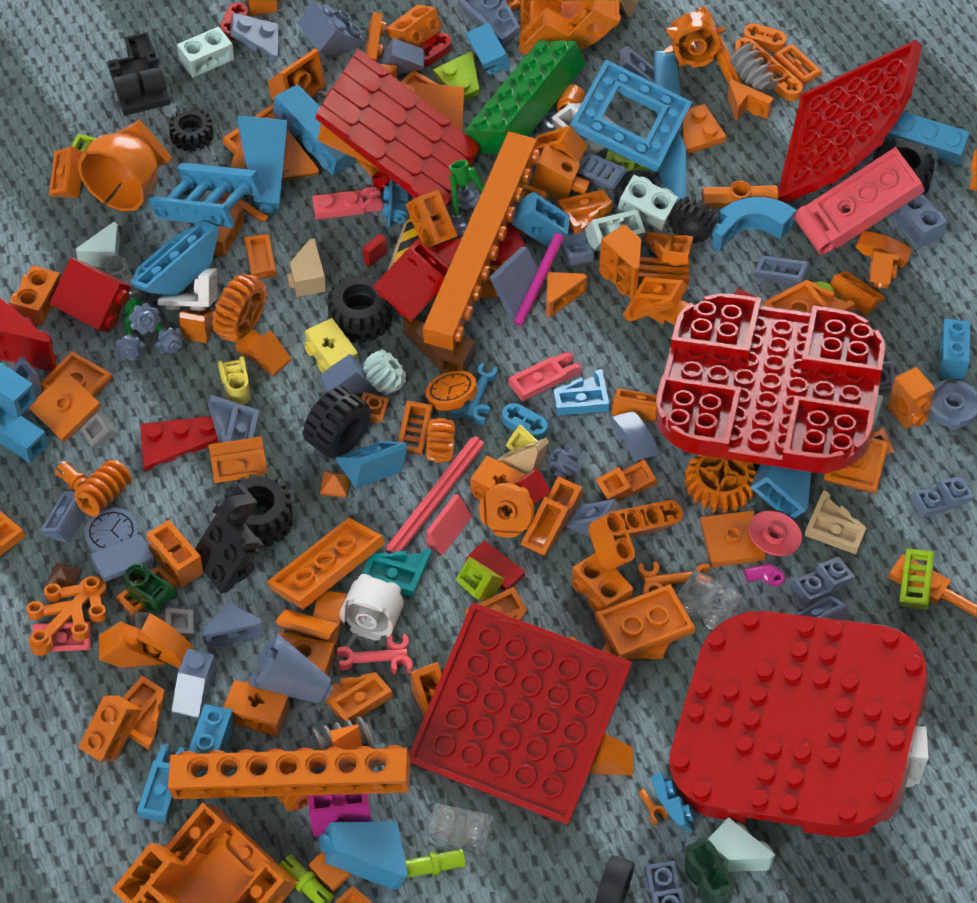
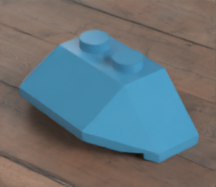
M200 221L195 224V227L186 229L171 238L136 269L130 282L131 285L149 293L176 296L183 292L193 280L211 265L219 233L218 226Z

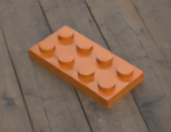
M348 517L268 580L267 584L270 590L299 608L305 609L385 544L382 535Z

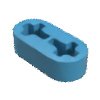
M517 403L508 404L503 408L502 422L507 428L515 431L518 425H522L536 440L539 441L546 437L548 423L542 416ZM518 414V417L509 418V415ZM537 426H540V429H535V431L531 430V427L535 428Z

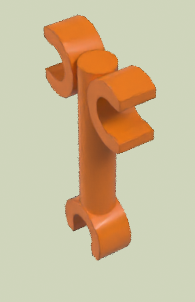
M657 561L653 562L652 571H646L643 563H639L638 574L644 582L643 594L661 588L663 585L697 582L702 586H709L713 581L712 576L704 577L701 575V573H707L710 570V565L706 563L698 565L696 571L658 575L659 564Z

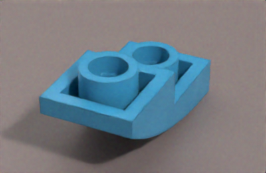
M662 772L651 775L656 794L667 813L688 833L694 832L692 821H695L694 810L691 804H687L678 796L674 781L667 778Z

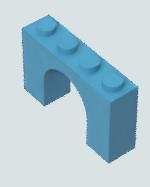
M903 111L884 142L887 140L892 142V139L911 141L935 151L938 154L939 160L962 166L970 144L969 131Z
M0 362V443L31 463L48 447L45 431L21 416L37 400L33 383Z

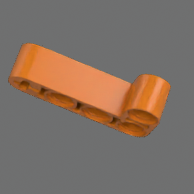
M667 500L613 511L591 522L589 525V535L601 566L606 570H614L630 562L635 555L631 538L661 532L680 522L683 518V512L676 501Z

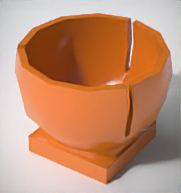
M138 120L113 134L100 135L92 141L78 160L79 176L88 191L103 204L122 185L106 206L121 212L136 211L148 200L158 184L157 168L168 163L172 156L143 122Z

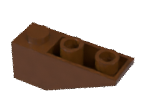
M406 317L403 318V334L438 370L446 373L468 370L475 357L474 340L463 336L462 341L456 343L453 351L424 343L423 326L425 323L419 319H413L410 322Z

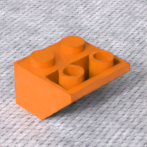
M623 224L601 239L599 272L604 279H609L614 283L622 295H627L632 300L638 285L641 238Z

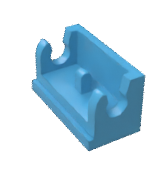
M489 23L465 33L483 68L486 69L496 65L494 68L487 70L488 75L510 69L507 54Z

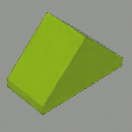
M468 557L455 580L474 598L485 601L495 596L504 578L475 559Z

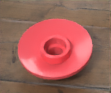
M762 511L756 514L749 523L748 531L751 540L759 549L768 554L787 556L794 553L801 544L802 534L799 526L793 519L783 513Z

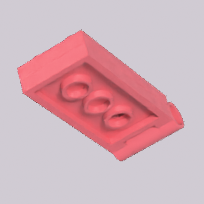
M895 147L809 204L800 207L796 212L795 220L818 254L823 255L832 251L834 247L837 249L924 193L925 190L920 179Z

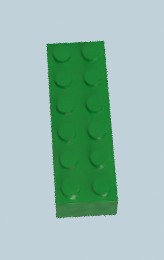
M540 40L534 44L530 52L521 60L516 69L510 73L507 80L497 89V92L465 129L467 136L472 138L480 147L479 153L499 154L508 132L527 137L531 134L586 65L576 41Z

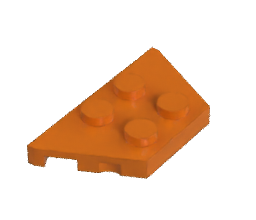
M287 130L282 181L319 175L317 166ZM240 138L230 168L246 169Z
M807 279L764 301V306L808 313L812 312L813 306L849 312L855 309L853 301L848 300L845 302L836 298L834 292L822 289Z

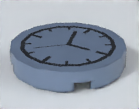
M104 509L100 511L98 516L91 517L87 521L84 529L85 541L91 552H96L139 535L138 522L131 513L124 509Z

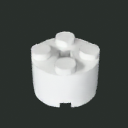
M361 574L351 585L340 609L339 616L342 623L344 624L346 621L351 626L350 631L361 637L372 640H380L381 636L386 635V638L389 637L404 605L400 594L401 588L395 583H387L372 578L370 575Z

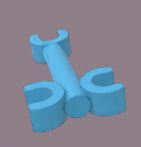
M483 363L478 366V392L471 402L469 400L468 404L464 402L465 406L450 411L451 417L473 419L474 423L480 426L485 425V417H481L479 414L489 415L490 407L484 404L479 405L488 383L494 381L497 377V367H494L492 372L485 373Z

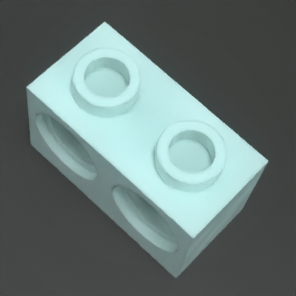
M219 27L177 44L179 61L192 78L234 60L232 43Z
M633 175L620 198L618 209L623 212L638 209L643 222L662 231L671 211L677 203L678 196L674 195L667 188H660L652 184L645 177ZM633 193H640L643 197L637 198ZM655 204H662L665 209H659Z

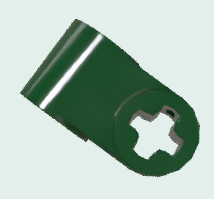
M142 564L131 565L125 571L124 577L127 593L155 616L161 613V609L170 600H175L178 596L171 584L158 577ZM136 580H143L141 583H133Z

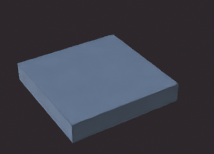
M528 247L518 249L489 277L508 316L514 319L538 270ZM544 282L536 298L547 289Z

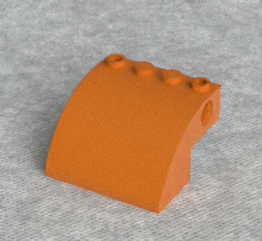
M521 0L519 52L527 55L534 44L540 40L576 41L579 50L589 47L604 37L612 28L618 26L621 20V15H619L621 0Z
M202 802L167 846L150 842L112 890L125 903H282L298 882L218 806L214 807Z

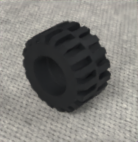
M892 139V142L888 140L883 142V146L878 147L874 153L873 161L896 147L922 182L925 190L922 194L925 195L930 188L935 168V159L932 158L931 151L926 150V147L903 139Z
M360 273L359 276H354V274L348 275L347 279H339V284L334 283L331 286L332 290L328 292V318H333L344 335L350 338V342L355 343L356 339H361V343H365L367 338H370L371 341L376 340L377 334L380 336L384 335L385 329H389L391 326L392 305L387 300L381 298L373 288L374 284L378 281L375 280L373 275L368 277ZM357 305H364L369 307L363 310L351 309V307Z
M343 386L329 390L315 403L309 412L303 426L304 440L329 459L335 460L337 456L351 451L363 437L371 419L372 410L370 405Z
M251 474L248 479L244 477L238 479V484L244 485L257 501L256 506H265L271 510L262 515H250L245 524L255 537H258L263 544L270 547L273 546L272 541L276 540L277 543L282 541V534L287 536L290 532L289 527L293 525L291 495L289 490H286V485L283 482L278 483L277 478L272 476L269 479L266 474L255 477V474ZM233 482L230 485V491H226L224 495L225 500L232 494L237 486L236 483Z

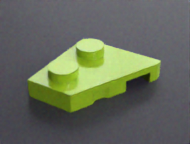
M471 51L433 69L434 77L442 85L464 87V101L479 94L476 68Z

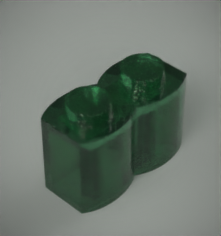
M706 838L687 845L684 857V870L689 880L698 886L697 891L701 902L730 903L734 889L733 879L729 871L719 863V854L715 846Z

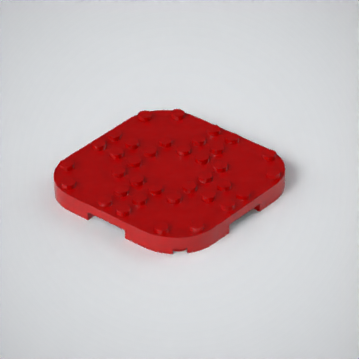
M735 294L705 296L703 301L696 305L688 304L677 317L664 375L661 377L656 398L657 426L670 443L686 453L822 474L847 468L864 456L870 444L885 354L884 339L878 329L874 331L868 326L867 319L845 310L813 306L812 312L808 313L761 306V298Z
M748 611L725 620L707 636L701 647L672 743L669 764L677 791H679L687 804H691L693 810L711 818L726 820L729 817L731 820L746 823L747 818L802 826L803 832L832 837H854L871 832V827L883 820L886 823L895 814L903 800L910 771L909 760L919 717L923 715L929 687L923 653L909 636L897 629L883 625L768 611Z

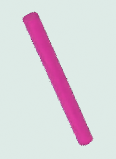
M555 233L513 321L514 324L523 326L564 239L563 235Z

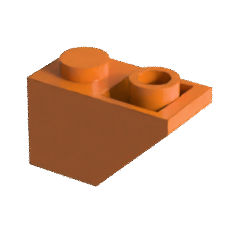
M120 621L99 635V660L119 668L165 664L164 661L158 659L162 651L137 639L141 631L139 628Z

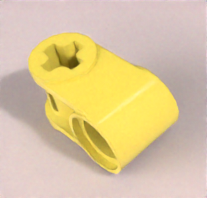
M244 356L239 357V360L224 363L222 360L218 361L219 373L222 384H224L227 400L242 405L247 404L250 400V388Z

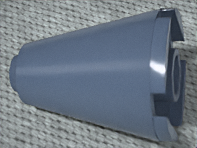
M275 634V638L272 637L257 660L259 671L258 673L252 671L249 685L254 688L316 704L321 700L326 701L333 689V686L330 685L331 678L279 634Z

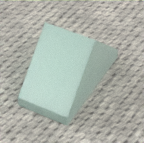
M115 222L111 223L77 247V259L94 267H118L120 247L118 224Z

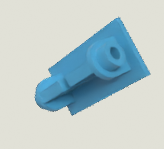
M390 179L389 186H384L383 200L388 201V203L384 202L383 217L387 218V228L390 226V221L401 224L408 218V210L405 205L408 203V192Z

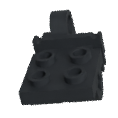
M148 32L125 37L128 57L108 61L109 73L112 77L123 115L170 105L163 71L158 65V59Z
M237 484L229 498L221 504H216L212 512L217 515H215L195 548L201 556L204 573L220 593H227L235 582L246 579L253 572L255 565L250 557L258 555L259 550L257 548L264 546L261 540L255 537L245 524L257 501L243 484Z

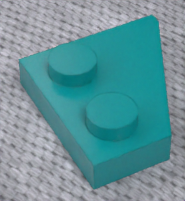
M423 549V553L406 554V551H396L392 554L374 553L369 557L362 574L370 575L372 578L387 583H395L401 588L400 594L414 597L432 557V550Z

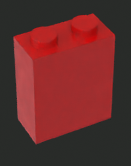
M70 258L49 304L97 330L110 332L118 322V315L122 306L129 299V291L132 286L82 260Z

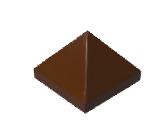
M56 562L46 586L53 583L58 584L61 588L74 586L77 584L82 573V568Z

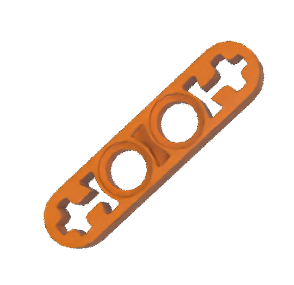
M740 38L736 41L734 53L740 47L752 43L754 46L750 52L753 50L759 51L755 59L763 57L764 62H766L765 65L769 66L765 74L773 72V74H778L782 77L770 80V82L773 80L779 81V84L773 89L787 101H796L801 98L802 83L750 38Z

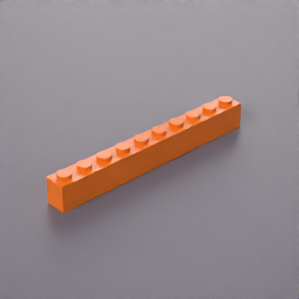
M512 132L507 133L423 326L424 343L453 351L456 343L462 341L465 332L464 324L466 321L469 322L471 320L474 301H479L482 292L481 284L483 281L488 280L491 261L497 259L499 252L498 244L500 241L503 242L507 234L506 225L508 221H513L516 202L520 203L522 200L524 183L528 184L530 181L532 164L536 165L538 162L540 150H537V139Z

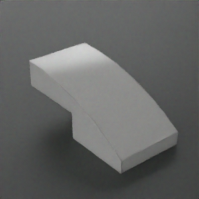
M165 608L164 613L156 616L177 630L185 638L193 637V610ZM136 611L134 627L142 629L151 613Z

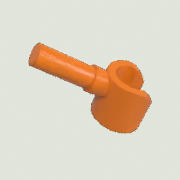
M645 789L640 790L639 795L650 811V823L657 826L658 820L654 816L655 813L662 814L666 821L668 813L665 808L660 805L656 806Z

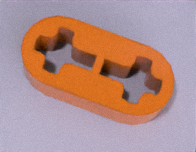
M752 23L746 25L743 32V38L754 40L764 50L778 52L785 48L787 37L780 30Z

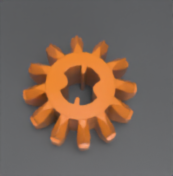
M438 418L431 419L428 422L426 458L428 461L443 463L450 462L453 458L455 433L453 420Z

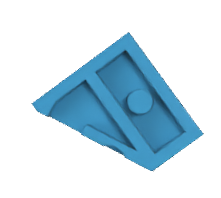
M602 369L594 371V376L587 380L579 378L572 381L569 385H563L554 389L553 398L557 416L609 411V400Z

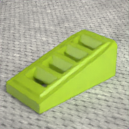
M906 548L899 599L901 607L929 610L934 551ZM911 560L927 561V565L911 564ZM910 571L926 572L925 576L910 575ZM909 582L922 583L924 588L909 586ZM908 594H916L923 596L922 598L908 597Z

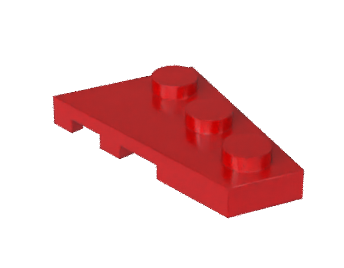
M211 416L140 424L144 472L153 469V466L163 462H172L176 460V457L186 453H194L209 447V444L219 443Z

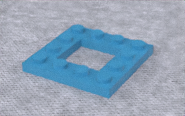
M605 60L570 125L577 134L657 173L692 102ZM616 92L659 113L646 139L602 118Z

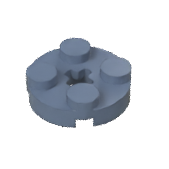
M948 380L940 381L934 385L935 392L929 415L937 423L951 430H958L960 427L970 425L977 418L976 390L963 381H956V383H947ZM948 401L951 403L956 401L958 402V406L952 407L949 405Z

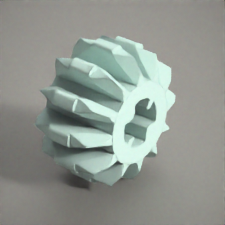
M384 350L377 351L366 358V361L363 363L362 370L366 375V379L369 380L371 386H374L378 392H382L385 395L392 394L394 391L399 390L406 382V372L402 370L403 366L399 364L398 359H395L391 353H387Z

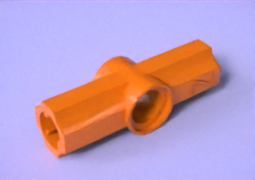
M735 181L730 187H702L701 193L702 201H704L703 205L706 206L708 204L711 206L710 209L724 208L732 202L750 197H765L778 200L776 185L751 186L745 181Z

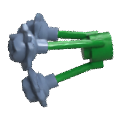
M458 160L449 166L451 173L449 180L454 211L452 224L457 233V237L451 240L462 238L467 228V224L462 222V215H459V208L463 211L474 209L480 198L478 190H470L466 185L473 178L481 193L484 189V185L477 176L475 168H470L467 160Z
M135 298L126 304L125 312L127 317L124 318L126 336L115 342L116 348L114 349V354L120 355V359L134 361L138 356L144 355L143 348L145 343L139 341L138 337L132 336V329L138 330L142 335L146 334L147 330L154 332L156 329L159 332V341L155 345L159 348L160 354H173L182 347V341H184L185 336L181 334V329H163L159 324L161 319L157 316L159 313L157 308H151L148 303H143Z

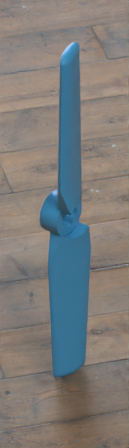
M656 51L654 56V83L681 96L678 63L675 54H665L664 51ZM682 124L658 169V179L661 182V187L671 190L674 195L678 196L677 202L679 199L686 197V146L680 135Z

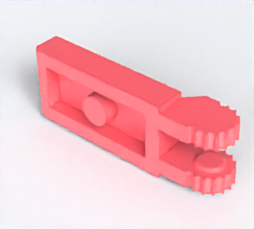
M366 187L362 191L312 196L315 220L380 211L383 208V202L380 199L381 191L377 187Z
M567 351L556 357L552 356L509 378V385L523 402L566 381V379L569 380L579 375L583 367L580 363H573V365L562 369V367L574 360L572 353Z

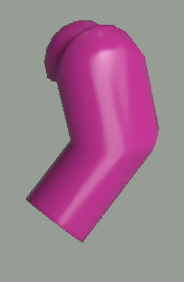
M771 564L746 568L743 571L746 582L762 580L771 586L778 587L785 581L784 573Z

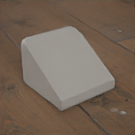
M99 411L80 428L92 448L120 435L109 416Z

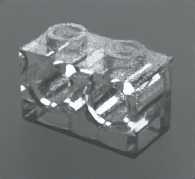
M694 569L679 591L678 598L689 617H696L703 621L708 628L714 630L719 624L738 614L741 609L743 595Z
M435 803L428 828V845L452 850L462 848L463 852L486 857L493 831V815Z

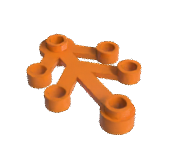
M90 576L83 579L79 585L63 588L54 583L47 585L44 588V594L48 602H57L61 598L76 597L70 601L44 606L39 601H33L27 605V615L31 620H39L44 616L58 614L44 630H36L31 634L29 638L31 652L38 656L50 653L53 649L52 637L71 618L73 620L71 627L73 639L76 641L86 640L89 637V628L84 623L82 606L89 601L91 605L89 608L90 620L94 623L103 622L107 615L105 607L101 604V599L107 590L106 582L98 576Z

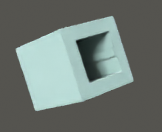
M729 817L706 840L704 854L726 872L769 870L773 865L775 857L767 843L755 839L749 834V831L743 824L735 823Z

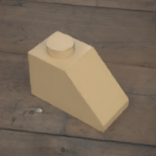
M315 238L309 239L290 262L291 273L286 274L289 289L294 288L296 297L326 292L325 276Z

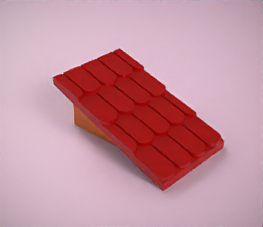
M359 49L356 50L315 117L321 123L318 136L319 142L378 168L414 198L439 189L446 209L452 201L449 166L458 160H467L471 168L480 151V147L472 138L453 126L448 118L418 98L414 91L391 76L389 70Z

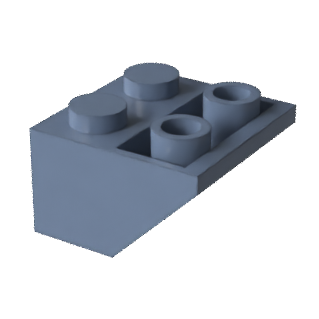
M313 2L297 22L318 52L330 57H336L366 44L361 36L362 32L349 21L350 16L343 10H334L328 4L321 5Z

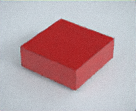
M377 235L363 247V263L369 268L387 254V240L383 235Z
M538 468L530 471L515 483V485L524 487L529 491L533 505L551 492Z

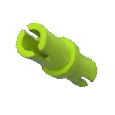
M462 848L436 854L435 851L429 852L428 856L405 860L408 875L406 879L431 873L433 876L440 875L441 871L464 868L465 857Z
M293 855L286 857L287 864L284 860L280 863V866L298 882L295 889L299 893L304 892L314 903H325V901L330 903L334 895L316 880L317 875L312 871L308 872Z

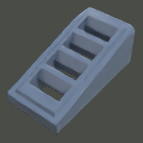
M584 152L577 176L590 181V184L614 190L627 170L623 166Z
M764 255L761 256L754 271L755 277L788 288L806 279L810 280L812 275L809 262ZM768 265L772 266L770 271H766Z

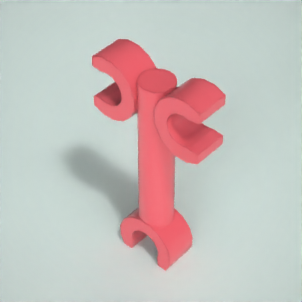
M403 634L402 643L395 644L392 640V635H390L386 643L388 650L353 652L349 647L337 648L336 656L346 657L347 660L339 661L338 670H348L354 663L391 661L390 672L392 675H396L397 665H404L407 673H410L412 661L407 657L406 650L409 642L408 636Z

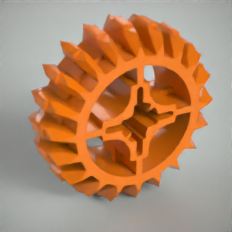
M243 273L235 276L233 281H229L228 286L223 288V293L219 296V301L215 305L216 309L213 312L212 324L216 334L227 341L238 343L256 327L258 320H261L262 312H264V305L267 303L265 300L267 292L264 282L253 275L250 276Z
M697 454L695 459L691 458L685 470L686 478L684 484L685 488H687L688 497H693L694 504L702 502L703 510L710 506L712 507L713 514L717 511V508L721 509L724 514L728 508L735 513L738 510V506L744 508L747 505V501H751L754 491L750 486L757 472L754 471L753 463ZM721 475H723V479H722V481H721V484H718Z

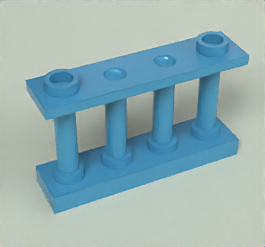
M181 163L176 168L181 178L179 185L166 198L150 196L148 200L157 219L189 223L204 221L216 226L232 228L235 224L229 213L230 210L244 195L260 197L265 192V188L257 170ZM188 189H194L185 200L179 199ZM206 191H213L204 202H198ZM225 193H232L223 204H216Z

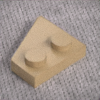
M823 490L806 528L805 536L856 555L865 535L866 527L857 519L852 518L850 512L843 506L839 508L830 499V494Z

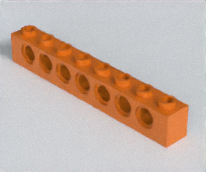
M389 745L382 749L359 746L356 749L343 750L340 747H329L326 750L299 748L297 751L270 749L267 752H255L244 749L238 751V753H225L224 751L214 750L210 751L209 754H196L195 752L184 751L177 755H170L168 789L173 799L409 793L410 757L407 748H402L398 745ZM377 765L385 766V768L380 772L372 771V769ZM347 766H355L352 772H342ZM318 767H326L322 773H313ZM288 768H296L292 774H283ZM231 769L237 770L234 775L225 776L227 771ZM258 769H267L262 775H254ZM208 770L204 776L195 777L199 771Z

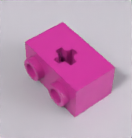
M368 794L308 796L313 837L323 834L330 822H372Z

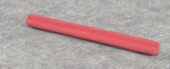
M475 436L467 442L386 546L387 553L392 554L396 551H403L484 447V443Z

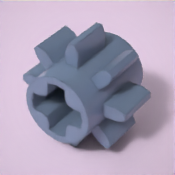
M566 445L564 450L561 448L555 449L549 457V465L552 466L550 472L563 479L566 476L570 478L575 477L582 467V462L579 460L581 454Z

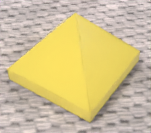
M518 425L505 446L512 451L538 440L522 425Z

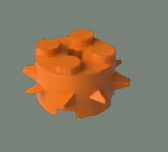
M701 11L685 13L683 16L672 21L670 28L666 29L671 45L664 50V53H674L679 61V66L703 67L714 60L716 53H723L724 49L721 47L719 35L726 31V28H715L711 20L712 13L710 12L706 14Z

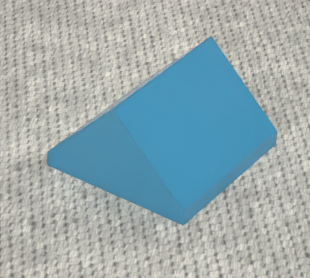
M379 441L337 456L336 460L357 489L401 472L407 445L406 442Z

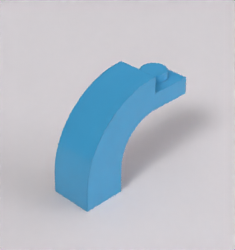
M750 197L732 202L719 212L718 224H716L711 233L713 237L712 247L721 251L738 232L746 229L763 230L781 240L794 226L797 209L781 201L765 197Z

